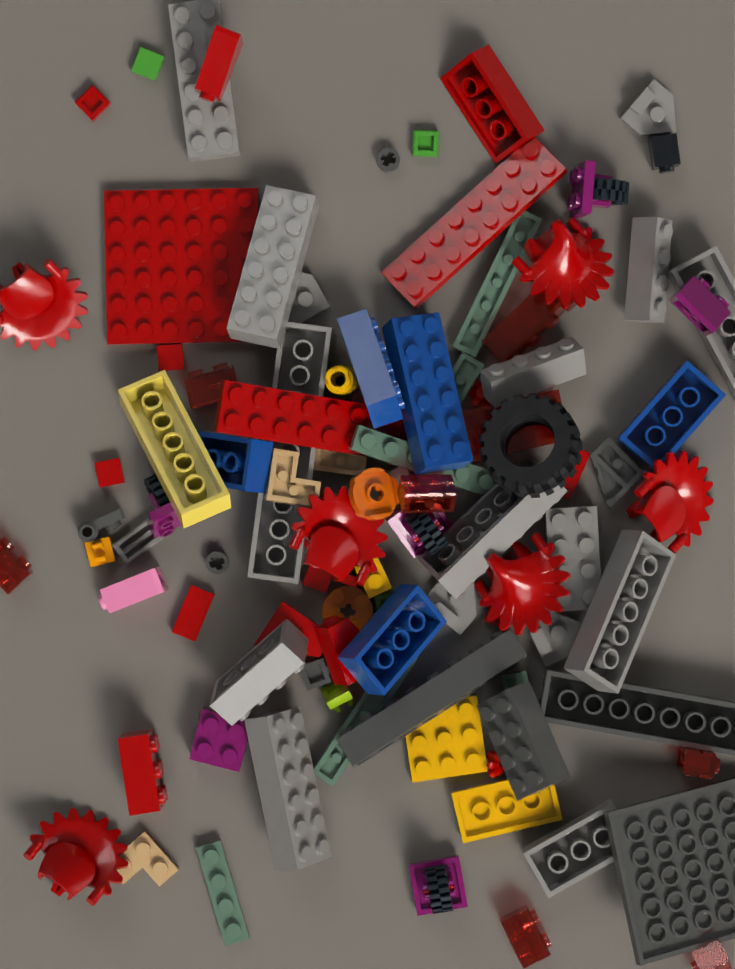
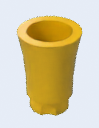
M334 366L325 375L326 390L334 399L349 400L360 389L354 370L350 366ZM339 377H344L346 380L342 386H338L336 383Z

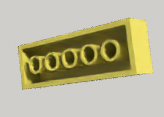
M160 371L118 389L120 405L182 527H189L230 509V493L166 371Z

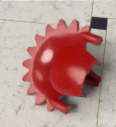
M573 217L567 222V225L574 232L571 233L559 218L554 220L551 227L536 240L529 238L523 248L533 263L531 267L520 256L516 257L512 264L521 273L519 278L521 282H533L530 290L531 295L544 292L545 304L549 305L558 298L561 307L567 309L572 299L580 308H583L586 304V297L598 301L600 296L597 289H609L610 285L603 277L612 276L614 273L612 268L605 265V263L611 260L612 254L599 251L605 241L604 239H591V227L584 228Z
M51 258L43 262V266L51 274L42 275L28 263L24 266L19 262L12 267L16 280L6 287L0 284V303L4 307L0 312V327H3L0 338L5 340L15 336V347L17 348L21 347L26 341H29L31 348L35 351L39 348L42 340L49 347L54 348L56 346V336L70 340L68 328H82V323L77 316L88 313V309L79 304L88 298L87 293L76 291L81 284L80 278L67 279L69 274L68 267L60 269Z
M680 451L677 458L673 452H667L664 463L659 459H655L653 462L654 473L644 472V480L634 490L635 495L639 499L626 509L630 518L644 515L655 529L649 536L656 541L663 542L675 534L677 537L667 547L675 554L683 545L690 546L691 533L697 536L702 534L699 522L709 521L710 519L704 508L712 505L714 502L713 498L706 495L712 488L713 482L703 481L708 468L705 466L698 468L699 457L692 456L688 460L686 451Z
M345 486L339 488L336 496L329 487L324 488L322 500L314 494L309 495L310 508L299 507L297 509L303 522L291 525L292 530L295 532L288 546L298 550L303 538H305L309 544L303 564H308L315 569L320 568L334 576L333 580L336 582L343 581L354 566H358L360 570L354 582L364 586L369 573L377 572V567L372 558L385 557V552L377 545L388 539L386 534L377 531L384 523V518L368 520L364 517H358L350 503L348 490Z
M539 532L531 536L532 541L538 548L537 552L532 553L521 542L515 541L511 545V551L505 557L501 558L497 554L492 553L485 559L489 565L486 572L492 581L490 591L483 580L476 582L474 585L482 597L479 605L491 607L487 619L494 621L500 618L499 629L501 631H506L513 625L516 635H521L525 626L532 633H537L539 620L547 625H551L550 611H563V606L557 598L570 594V591L561 585L571 575L567 571L559 570L565 561V557L562 555L552 557L555 544L551 542L547 544Z
M71 808L67 819L59 812H54L53 824L40 821L39 828L43 835L32 834L30 836L32 844L23 854L27 860L32 861L40 850L44 853L45 856L38 871V878L41 880L45 876L53 880L51 891L59 897L66 891L69 894L67 899L71 900L86 886L95 888L86 899L92 906H95L103 894L106 896L111 895L112 889L109 882L122 883L123 877L117 870L127 868L128 861L119 857V855L127 851L128 846L115 842L120 836L121 831L119 829L106 831L109 819L105 817L95 822L93 810H88L81 818L77 810Z

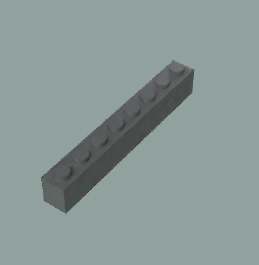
M511 629L506 632L498 631L490 637L491 642L484 646L482 643L476 645L469 650V656L462 660L460 657L454 659L447 665V670L439 673V671L432 673L426 678L427 682L420 687L417 684L410 687L404 692L405 696L398 701L395 698L388 701L382 706L384 710L376 715L372 712L360 720L362 724L354 729L352 726H349L341 731L337 743L354 769L526 660L527 653Z

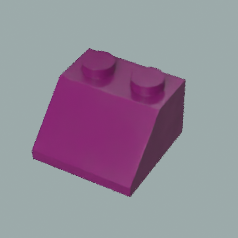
M692 276L669 301L707 336L717 330L731 311L727 309L729 304L720 295L715 297L709 291L711 287L703 278L699 277L697 279L695 276Z

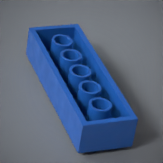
M436 312L391 318L382 327L388 357L405 408L401 409L415 475L464 468L473 461V456L440 314Z

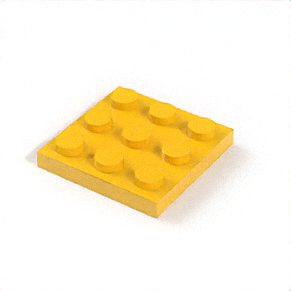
M477 695L466 697L405 736L412 783L488 772L480 713L476 706L478 705Z

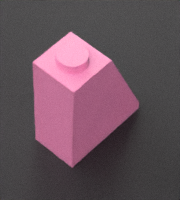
M157 566L100 589L101 595L98 596L102 609H107L109 613H112L169 589L160 567Z

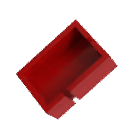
M153 729L122 733L118 738L129 816L161 811L164 804H166V800H168L166 785H161V778L164 775L162 759L158 760L156 752L160 749L158 734L154 735Z

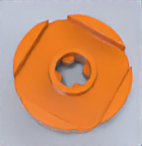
M369 468L359 472L350 480L349 499L358 517H364L368 520H380L390 516L395 506L398 505L400 501L399 485L393 476L390 477L388 473L384 472L385 470ZM372 487L374 491H379L376 501L370 496Z
M341 586L333 590L324 600L322 607L323 619L332 615L344 618V614L340 613V609L345 608L346 604H350L351 609L355 610V614L350 615L349 619L361 630L373 616V605L369 597L357 587Z

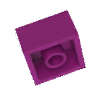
M204 706L201 711L189 759L239 772L248 742L244 720H238L231 726L215 710Z

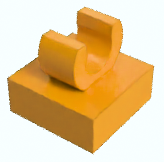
M110 536L92 542H85L90 567L116 561Z

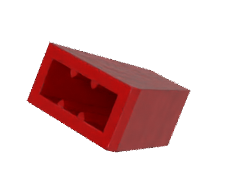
M218 25L215 26L195 86L196 92L200 94L199 98L211 103L214 102V99L221 102L243 46L241 34Z
M283 600L254 645L259 644L282 622L288 619L309 638L308 653L306 655L320 657L323 651L314 628L319 624Z
M332 615L322 620L323 623L314 628L333 683L348 686L357 680L338 659V656L360 630L349 618H339L337 615Z

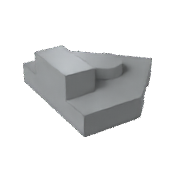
M653 79L620 120L639 136L676 133L674 95Z
M301 272L288 322L303 323L330 307L313 275Z
M439 582L426 595L445 618L446 624L459 635L464 632L477 616L474 582L456 599Z
M550 611L551 625H547L539 620L537 633H532L526 626L545 667L569 656L581 623L580 621Z

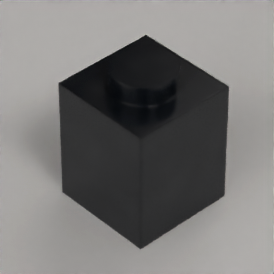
M677 133L651 136L649 138L648 144L652 170H659L660 174L674 172V167H678L681 164Z

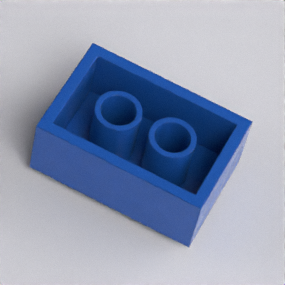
M197 431L226 488L266 494L274 442Z

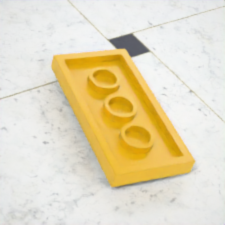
M508 779L451 792L463 843L563 820L555 785L518 801Z

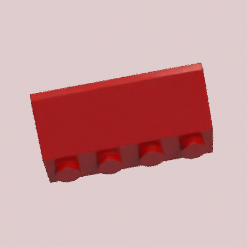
M490 45L470 53L440 78L495 164L545 131Z

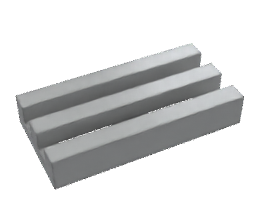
M149 518L112 544L126 565H129L165 538L159 536L129 558L126 556L129 551L152 535L150 530H148L123 550L120 548V545L149 524Z

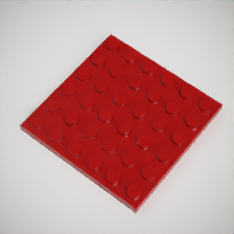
M258 188L104 191L107 345L244 342L231 339L226 328L259 213Z

